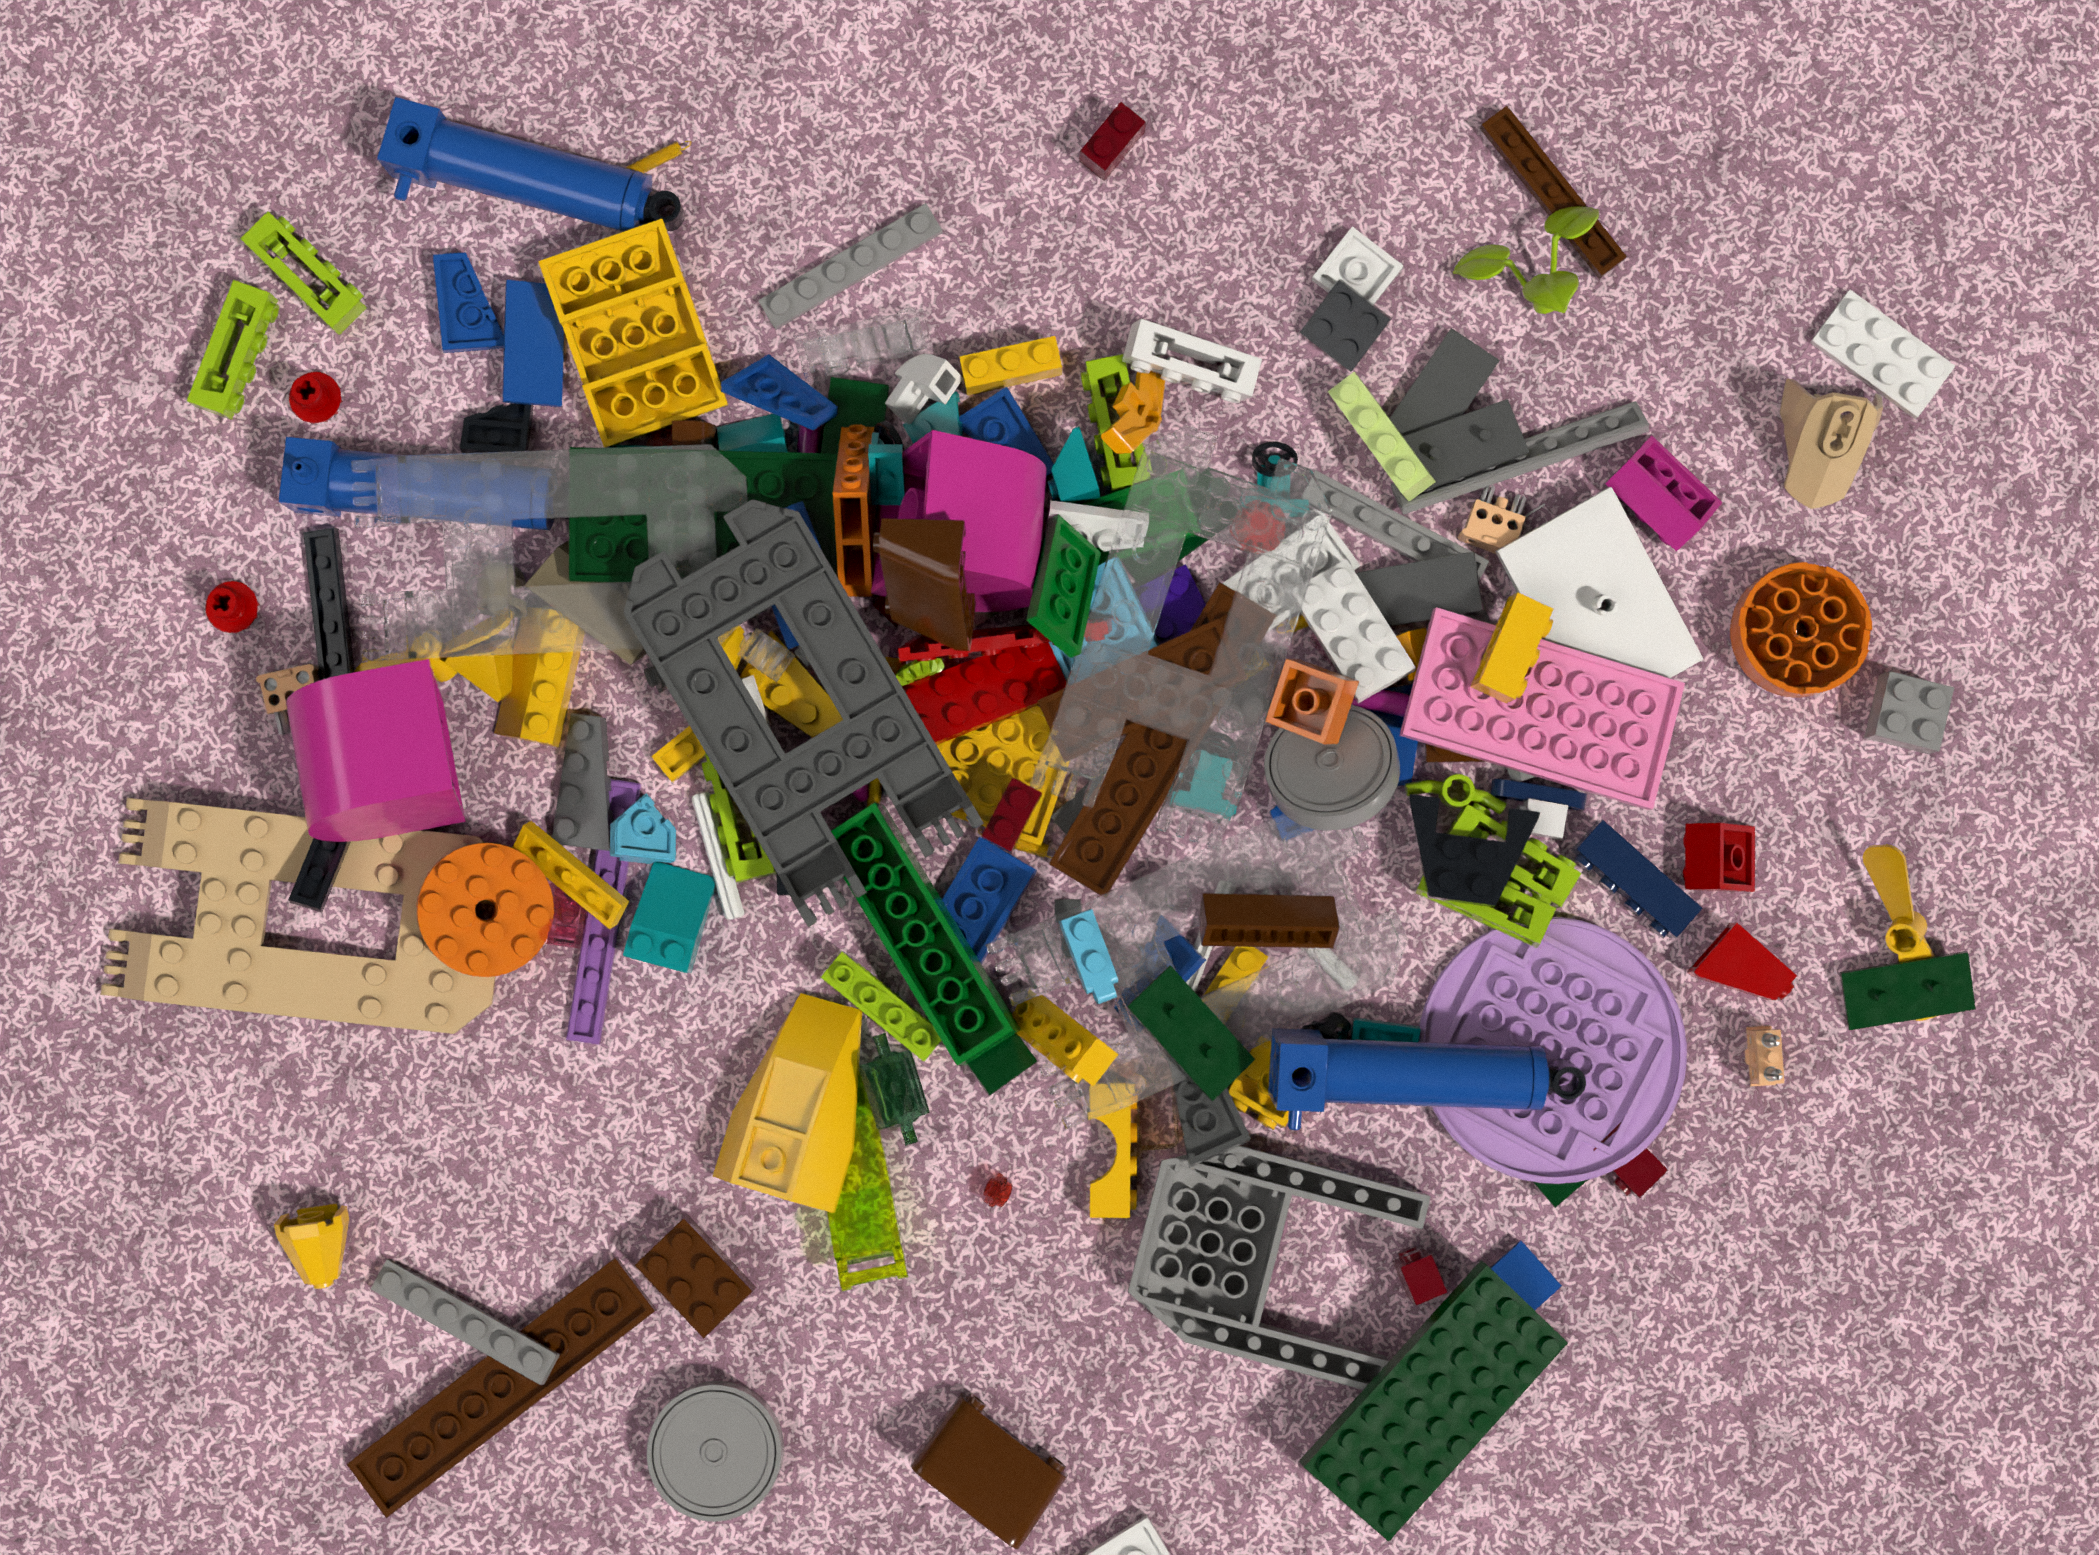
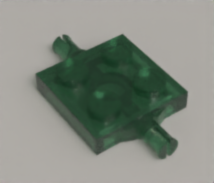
M886 1033L873 1036L879 1056H876L872 1062L859 1065V1070L877 1130L891 1126L900 1127L905 1146L919 1142L913 1122L919 1116L928 1114L930 1111L912 1052L910 1050L891 1052Z

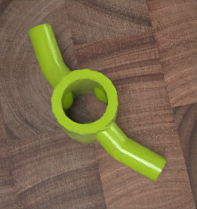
M1454 774L1445 778L1442 782L1423 780L1405 783L1407 796L1425 793L1438 794L1440 801L1449 808H1460L1473 801L1485 805L1500 815L1507 803L1490 793L1475 789L1473 781L1463 774ZM1452 781H1458L1463 785L1466 795L1461 802L1457 799H1451L1447 793V788L1451 787Z

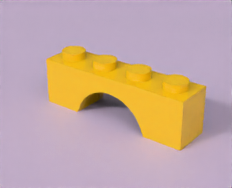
M1097 1082L1094 1087L1090 1085V1116L1103 1122L1111 1130L1116 1141V1155L1112 1166L1104 1175L1090 1181V1218H1130V1210H1136L1137 1191L1130 1190V1176H1137V1156H1130L1131 1143H1137V1123H1131V1109H1137V1089H1131L1130 1082Z

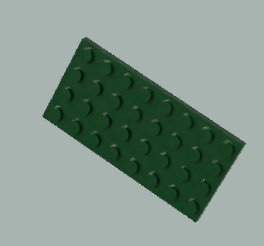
M570 447L569 582L632 583L635 567L664 550L681 579L740 546L723 516L752 499L781 508L803 501L821 550L837 576L833 487L838 454Z
M1480 1260L1305 1453L1299 1462L1389 1542L1568 1342L1487 1264Z

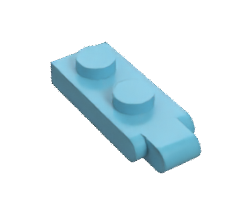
M1088 909L1058 921L1085 993H1092L1097 1004L1116 998L1117 994L1113 984L1118 982V977L1093 910Z

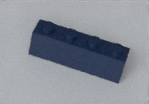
M1603 819L1596 821L1571 850L1577 855L1574 861L1587 872H1590L1591 869L1594 870L1601 877L1599 883L1610 893L1615 894L1617 891L1626 899L1623 903L1625 907L1636 916H1640L1642 913L1651 921L1648 925L1649 928L1663 939L1666 935L1669 938H1677L1703 909Z

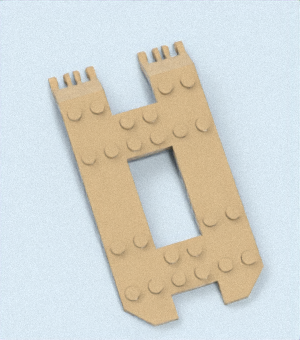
M127 798V810H147L146 823L126 819L123 827L145 830L144 836L122 834L121 840L125 843H143L142 855L138 856L135 853L121 852V854L119 853L118 863L202 872L193 938L109 929V941H130L128 954L108 950L105 959L127 961V966L104 965L103 972L114 975L125 974L124 987L117 986V984L104 983L101 986L100 995L148 1002L450 1034L457 1033L493 1004L496 976H470L446 966L426 946L420 934L416 918L417 897L427 873L440 859L452 851L464 846L484 843L480 837L420 830L371 840L351 841L333 887L404 895L395 960L263 946L272 880L296 882L313 837L308 833L306 817ZM482 900L479 902L482 904H492L487 900Z

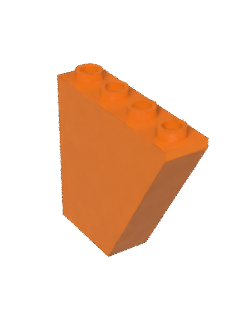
M858 424L841 427L833 487L838 579L849 597L873 596L871 588L874 564L873 539L876 532L875 505L871 503L868 448L869 444H871L874 427H865Z

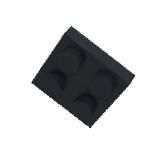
M1339 279L1300 333L1352 372L1392 318L1342 279Z

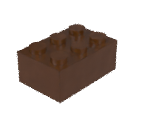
M689 1215L684 1217L635 1264L641 1273L703 1339L757 1288Z

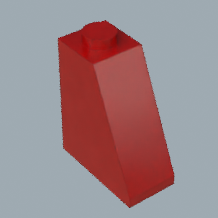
M1737 922L1729 923L1687 971L1692 977L1776 1001L1778 998L1780 1000L1784 999L1794 988L1792 982L1797 977L1791 969Z

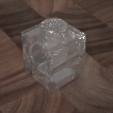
M758 628L743 638L740 644L741 650L737 654L776 682L796 656Z

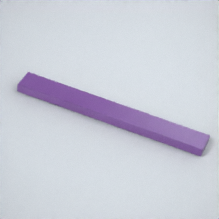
M611 779L609 803L610 810H613L614 820L640 798L641 783ZM596 850L593 872L624 896L629 862L620 861V857L610 856V851ZM588 911L586 913L566 1040L600 1045L619 923L615 927L608 929Z

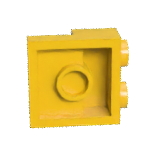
M1258 1036L1249 1051L1255 1060L1227 1089L1238 1111L1245 1113L1247 1109H1250L1259 1115L1257 1121L1269 1129L1274 1130L1276 1125L1284 1128L1288 1123L1289 1111L1276 1110L1268 1094L1271 1042L1262 1036ZM1302 1067L1295 1069L1294 1072L1299 1071Z

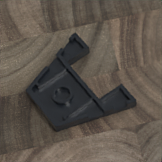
M1410 794L1409 805L1412 812L1414 831L1417 837L1428 898L1495 908L1539 819L1540 812L1510 808L1508 811L1505 842L1436 832L1440 798Z

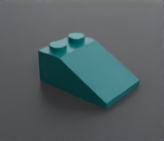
M653 862L631 923L623 956L684 973H692L716 886L714 877L660 862Z

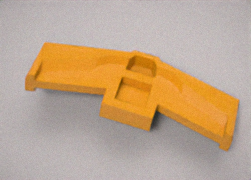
M1150 371V373L1137 372L1135 386L1130 382L1121 387L1112 406L1120 418L1101 435L1102 440L1116 454L1132 453L1150 434L1158 430L1162 421L1161 414L1166 382L1161 379L1162 374Z

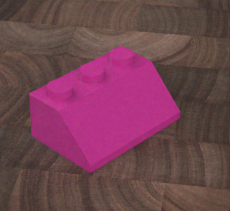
M1652 435L1605 483L1608 487L1613 488L1617 498L1624 501L1634 511L1640 521L1647 523L1658 534L1660 540L1664 544L1671 546L1676 552L1705 525L1723 503Z

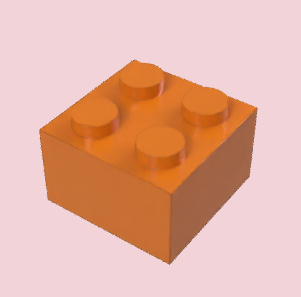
M1286 658L1265 722L1322 744H1338L1359 681L1301 659Z

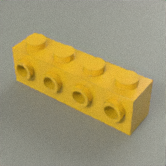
M1035 988L1030 990L1023 1001L1016 1006L1012 1014L1021 1029L1016 1034L1031 1044L1033 1048L1059 1069L1063 1070L1067 1076L1078 1084L1084 1079L1094 1087L1118 1056V1053Z

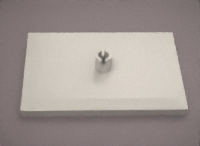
M1612 487L1604 489L1495 551L1517 592L1553 608L1550 619L1553 620L1551 630L1542 640L1667 678H1671L1703 660ZM1603 600L1606 603L1605 610L1599 609L1600 607H1602L1601 604Z

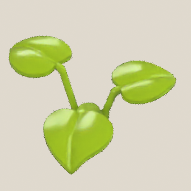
M1583 206L1567 207L1554 212L1546 219L1544 224L1545 231L1549 234H1554L1552 236L1549 275L1538 274L1531 281L1527 282L1511 259H1507L1510 256V249L1503 245L1495 244L1478 247L1464 255L1455 266L1453 274H1459L1464 278L1472 280H1485L1501 273L1505 266L1509 267L1523 286L1522 293L1524 298L1533 303L1535 312L1539 314H1547L1553 311L1565 313L1570 299L1579 286L1578 276L1572 272L1557 271L1558 241L1561 237L1574 239L1585 234L1596 223L1599 217V209Z

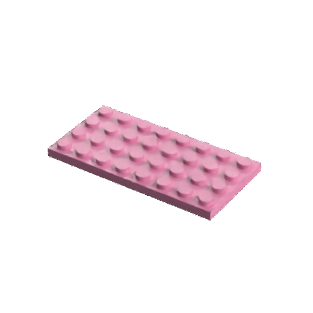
M1436 607L1433 609L1399 736L1646 810L1654 808L1685 686L1684 682L1541 639L1537 647L1540 650V656L1534 667H1529L1524 679L1528 680L1523 695L1520 698L1516 697V700L1504 703L1470 687L1496 625Z

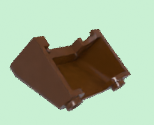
M882 518L880 532L874 533L873 548L874 553H880L887 592L885 598L886 615H891L893 622L956 651H970L976 598L975 593L967 592L964 571L966 552L962 551L963 539L966 536L965 520Z
M961 1393L916 1452L911 1462V1468L918 1476L993 1534L1018 1550L1068 1477V1474L1064 1472L1066 1466L1053 1455H1050L1048 1458L1036 1455L987 1417V1413L983 1410L986 1404L972 1393L968 1397Z

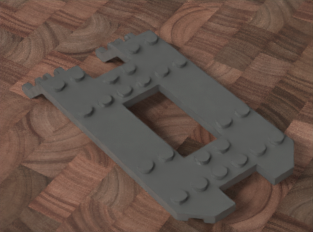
M752 499L723 516L740 546L681 579L665 550L636 566L623 614L771 861L806 925L810 927L817 923L818 919L805 902L807 898L816 894L826 915H830L835 911L823 892L824 888H829L840 908L844 907L847 903L841 891H838L834 884L841 878H847L850 883L849 887L855 897L859 898L867 893L820 811L878 778L925 858L932 855L935 850L930 841L926 840L922 830L933 825L938 832L937 835L942 844L947 846L952 842L939 820L946 819L957 839L962 837L964 832L958 822H955L951 813L961 807L966 813V818L972 828L976 829L984 823L952 773L800 513ZM773 605H776L843 719L841 722L786 754L717 639Z

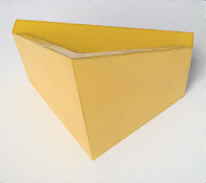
M513 638L466 648L452 654L445 661L447 665L497 702H500L512 691Z

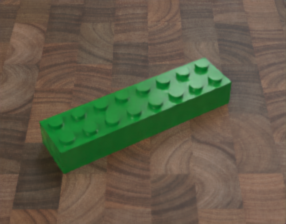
M873 803L833 829L831 832L867 892L859 898L855 897L955 1064L957 1066L967 1065L1020 1031L1019 1025L886 807L882 804ZM843 877L847 885L849 886L850 883L848 882L847 878Z

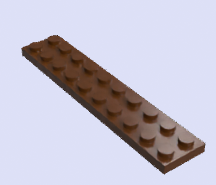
M1219 582L1191 630L1219 618L1238 661L1244 670L1276 615ZM1234 685L1129 732L1055 852L1049 865L1103 898H1106Z
M614 1258L520 1331L560 1354L544 1385L534 1382L492 1357L487 1356L347 1463V1466L383 1515L388 1518L657 1309L619 1258Z

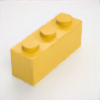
M1055 336L959 356L967 396L1062 375V364Z
M1519 592L1509 596L1470 687L1504 703L1516 700V697L1520 698L1528 683V680L1524 679L1529 667H1534L1540 656V650L1537 649L1540 640L1545 638L1551 630L1553 620L1550 619L1553 608Z

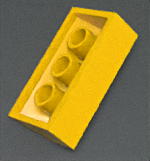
M527 607V616L520 620L513 650L512 691L502 699L494 734L559 748L585 635V630L561 612L552 609Z

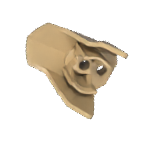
M1789 378L1786 380L1780 408L1789 459L1784 487L1798 502L1810 509H1814L1844 499L1862 463L1873 432L1879 424L1883 410L1881 394L1875 393L1872 403L1867 398L1834 392L1820 396V394H1814L1813 396L1796 380ZM1850 411L1849 414L1842 415L1843 412Z

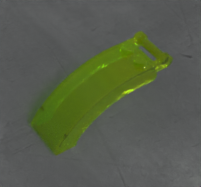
M867 1070L859 1072L854 1150L835 1213L827 1212L842 1292L852 1290V1286L896 1276L898 1279L909 1277L890 1173ZM894 1256L895 1263L849 1272L848 1265Z

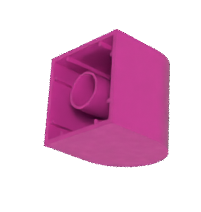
M931 430L903 451L905 495L901 505H878L876 532H880L882 518L965 520L966 536L963 539L962 551L966 552L964 571L967 592L975 593V612H1002L1029 606L1041 554L1046 484L1045 464L1034 455L1019 449ZM874 553L871 594L886 597L887 592L880 553Z
M429 659L326 678L306 685L288 697L286 706L306 823L311 837L333 842L362 841L466 822L443 698Z

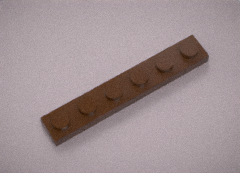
M1505 106L1481 124L1480 130L1549 216L1567 207H1588L1508 106ZM1598 219L1585 234L1574 239H1568L1599 279L1627 258L1626 254Z

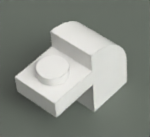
M932 354L915 356L906 361L895 372L900 381L885 404L903 422L911 424L928 398L946 405L963 380V377L946 359Z

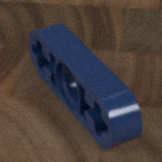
M1492 779L1490 792L1491 795L1497 798L1521 802L1535 799L1568 805V809L1585 811L1587 794L1583 792L1504 779Z

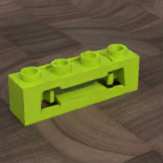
M268 211L240 239L340 335L367 309L360 301L364 295L350 282L344 286L337 279L341 273L328 260L322 264L315 257L319 251L307 239L303 238L299 242L292 235L296 229L282 215L276 219ZM285 238L289 242L287 247L330 289L335 287L340 294L336 297L327 288L318 297L277 256L273 259L266 251L271 249L283 259L290 252L280 242ZM321 299L330 306L327 311L319 304Z
M236 280L232 281L188 395L187 402L196 408L230 420L233 419L235 413L238 414L244 405L243 390L246 383L252 382L256 373V366L253 365L258 353H262L267 345L268 337L265 334L269 323L275 322L279 313L278 299L270 292ZM238 319H241L242 323L247 325L243 328L226 372L229 376L226 382L224 378L217 376V374L222 376L240 326H237Z
M1124 354L1086 361V372L1080 373L1084 392L1090 391L1092 403L1087 404L1090 423L1097 422L1099 435H1094L1097 455L1103 454L1106 466L1100 467L1103 486L1110 485L1111 493L1150 480L1143 442L1134 450L1137 467L1132 466L1131 453L1118 454L1120 468H1116L1113 456L1115 452L1101 438V435L1111 426L1105 398L1117 396V386L1114 379H1119L1120 388L1130 383L1127 365L1125 362H1122ZM1103 383L1105 397L1101 398L1099 384Z
M705 753L707 762L702 763V769L706 782L712 781L714 794H710V802L714 814H720L722 825L717 826L722 846H728L730 857L725 858L729 877L735 876L736 882L741 883L776 874L775 868L760 843L762 858L758 857L756 843L750 842L742 844L746 860H742L738 845L742 841L730 793L724 788L721 777ZM751 830L752 837L756 838L753 831Z
M1474 803L1473 806L1467 804L1462 807L1446 834L1487 839L1490 834L1477 828L1476 826L1479 824L1492 832L1491 837L1505 842L1507 821L1502 820L1501 823H1498L1489 817L1491 812L1477 803ZM1531 837L1527 841L1521 855L1536 864H1545L1555 871L1554 874L1543 867L1539 868L1534 876L1516 864L1509 880L1532 894L1536 893L1551 900L1550 905L1555 908L1562 907L1582 873L1574 869L1576 863L1560 854L1557 858L1546 852L1548 846ZM1532 878L1548 885V889L1542 886L1541 884L1537 883L1536 881L1532 880Z
M1422 876L1416 890V894L1535 948H1538L1556 910L1555 907L1550 905L1551 900L1536 893H1533L1532 896L1519 891L1521 887L1511 881L1507 882L1498 900L1510 907L1514 904L1520 906L1515 910L1511 921L1507 920L1509 915L1491 907L1428 898L1424 876ZM1523 908L1531 911V914L1526 911H1523ZM1518 922V923H1520V924H1523V925L1527 926V928L1522 927V926H1520V925H1518V924H1516V923Z
M842 951L821 976L823 980L923 1062L927 1060L942 1041L929 1020L846 952Z

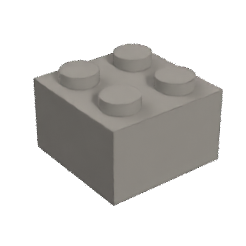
M1891 671L1879 675L1864 738L1924 754L1939 752L1954 687Z

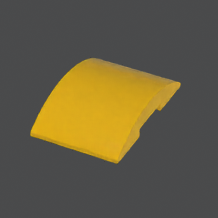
M663 219L538 261L583 383L582 387L604 448L671 426L672 421L688 420L728 406L725 393L721 392V380Z

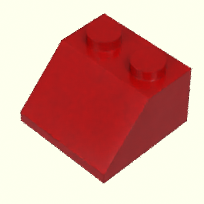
M1685 823V834L1683 837L1685 847V866L1683 869L1685 890L1755 892V826L1728 823Z

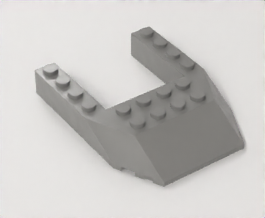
M1237 1146L1190 1168L1187 1155L1162 1160L1128 1292L1185 1343L1363 1390L1389 1362L1384 1355L1260 1323L1292 1195L1423 1229L1431 1196L1415 1190L1243 1146Z

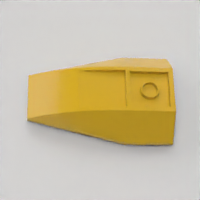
M800 993L732 1111L713 1177L784 1200L835 1213L855 1142L862 1011L860 1009Z

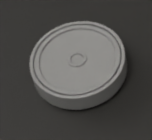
M1351 705L1338 744H1322L1279 728L1268 745L1264 760V770L1274 802L1289 819L1312 829L1340 830L1367 821L1385 807L1392 798L1399 782L1400 761L1394 737L1387 725L1372 712Z
M728 1381L699 1383L677 1394L657 1416L647 1443L649 1474L661 1497L678 1512L702 1521L716 1522L733 1519L756 1507L774 1485L784 1456L782 1430L771 1407L751 1389Z

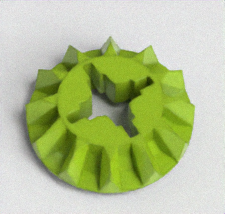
M941 658L930 661L914 660L901 667L895 676L901 686L939 673L944 670L945 666Z

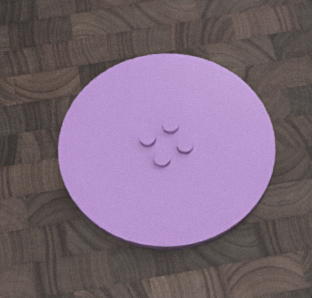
M1552 917L1538 948L1495 929L1479 936L1465 946L1440 973L1428 995L1420 1019L1419 1042L1540 1046L1545 1050L1547 1063H1552L1558 1059H1566L1574 1063L1583 1072L1586 1078V1086L1580 1096L1567 1100L1557 1094H1547L1542 1110L1431 1106L1448 1134L1475 1159L1505 1175L1525 1181L1552 1184L1580 1182L1607 1174L1625 1165L1647 1148L1665 1127L1678 1102L1685 1079L1687 1064L1685 1028L1680 1009L1665 979L1654 964L1628 941L1609 930L1581 920ZM1518 922L1516 923V924H1518V925H1520V926H1522V927L1527 928V926H1525V925H1523V924H1520V923H1518ZM1572 1073L1563 1074L1559 1079V1085L1568 1084L1572 1079ZM1621 1122L1618 1130L1614 1134H1612L1604 1143H1601V1141Z

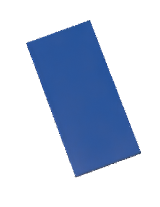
M506 280L502 402L562 407L564 330L559 322L547 285L545 283Z
M1521 1240L1490 1267L1534 1310L1541 1306L1562 1286Z

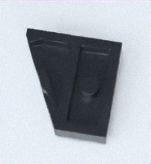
M514 403L504 406V404L491 408L486 413H476L465 417L460 442L461 452L466 454L527 458L534 405Z

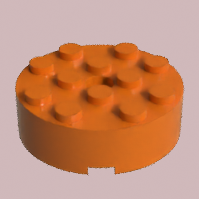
M1807 562L1791 563L1760 577L1741 595L1731 618V646L1741 669L1761 688L1784 697H1810L1838 687L1858 671L1869 651L1868 645L1870 631H1872V619L1868 604L1861 591L1844 574L1828 566L1824 567ZM1798 622L1805 626L1807 631L1806 638L1796 634Z
M478 843L464 846L440 859L424 878L416 903V918L419 931L432 954L455 971L477 977L504 975L528 963L546 942L554 917L553 895L549 883L540 868L529 857L518 850L494 843ZM482 900L491 902L494 907L493 915L486 920L480 919L475 913L476 905Z

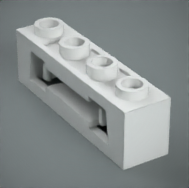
M1139 319L1131 325L1122 362L1131 364L1130 368L1140 373H1150V371L1162 374L1161 379L1167 382L1180 383V381L1192 384L1191 389L1197 392L1210 393V391L1222 394L1221 399L1225 401L1240 403V400L1252 397L1262 359L1144 319ZM1168 349L1210 364H1215L1218 361L1224 363V365L1218 366L1217 372L1172 357L1163 359L1159 356L1165 355Z

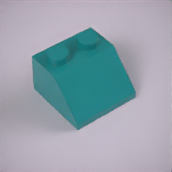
M770 414L716 427L720 451L789 452L782 419L778 415Z
M1080 427L1073 428L1051 469L1053 479L1048 481L1052 501L1082 504L1100 498V493Z

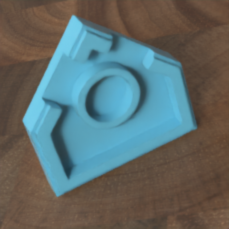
M647 793L637 799L610 824V856L620 857V861L636 863H672L676 861V828L668 819L665 820L655 808V803Z

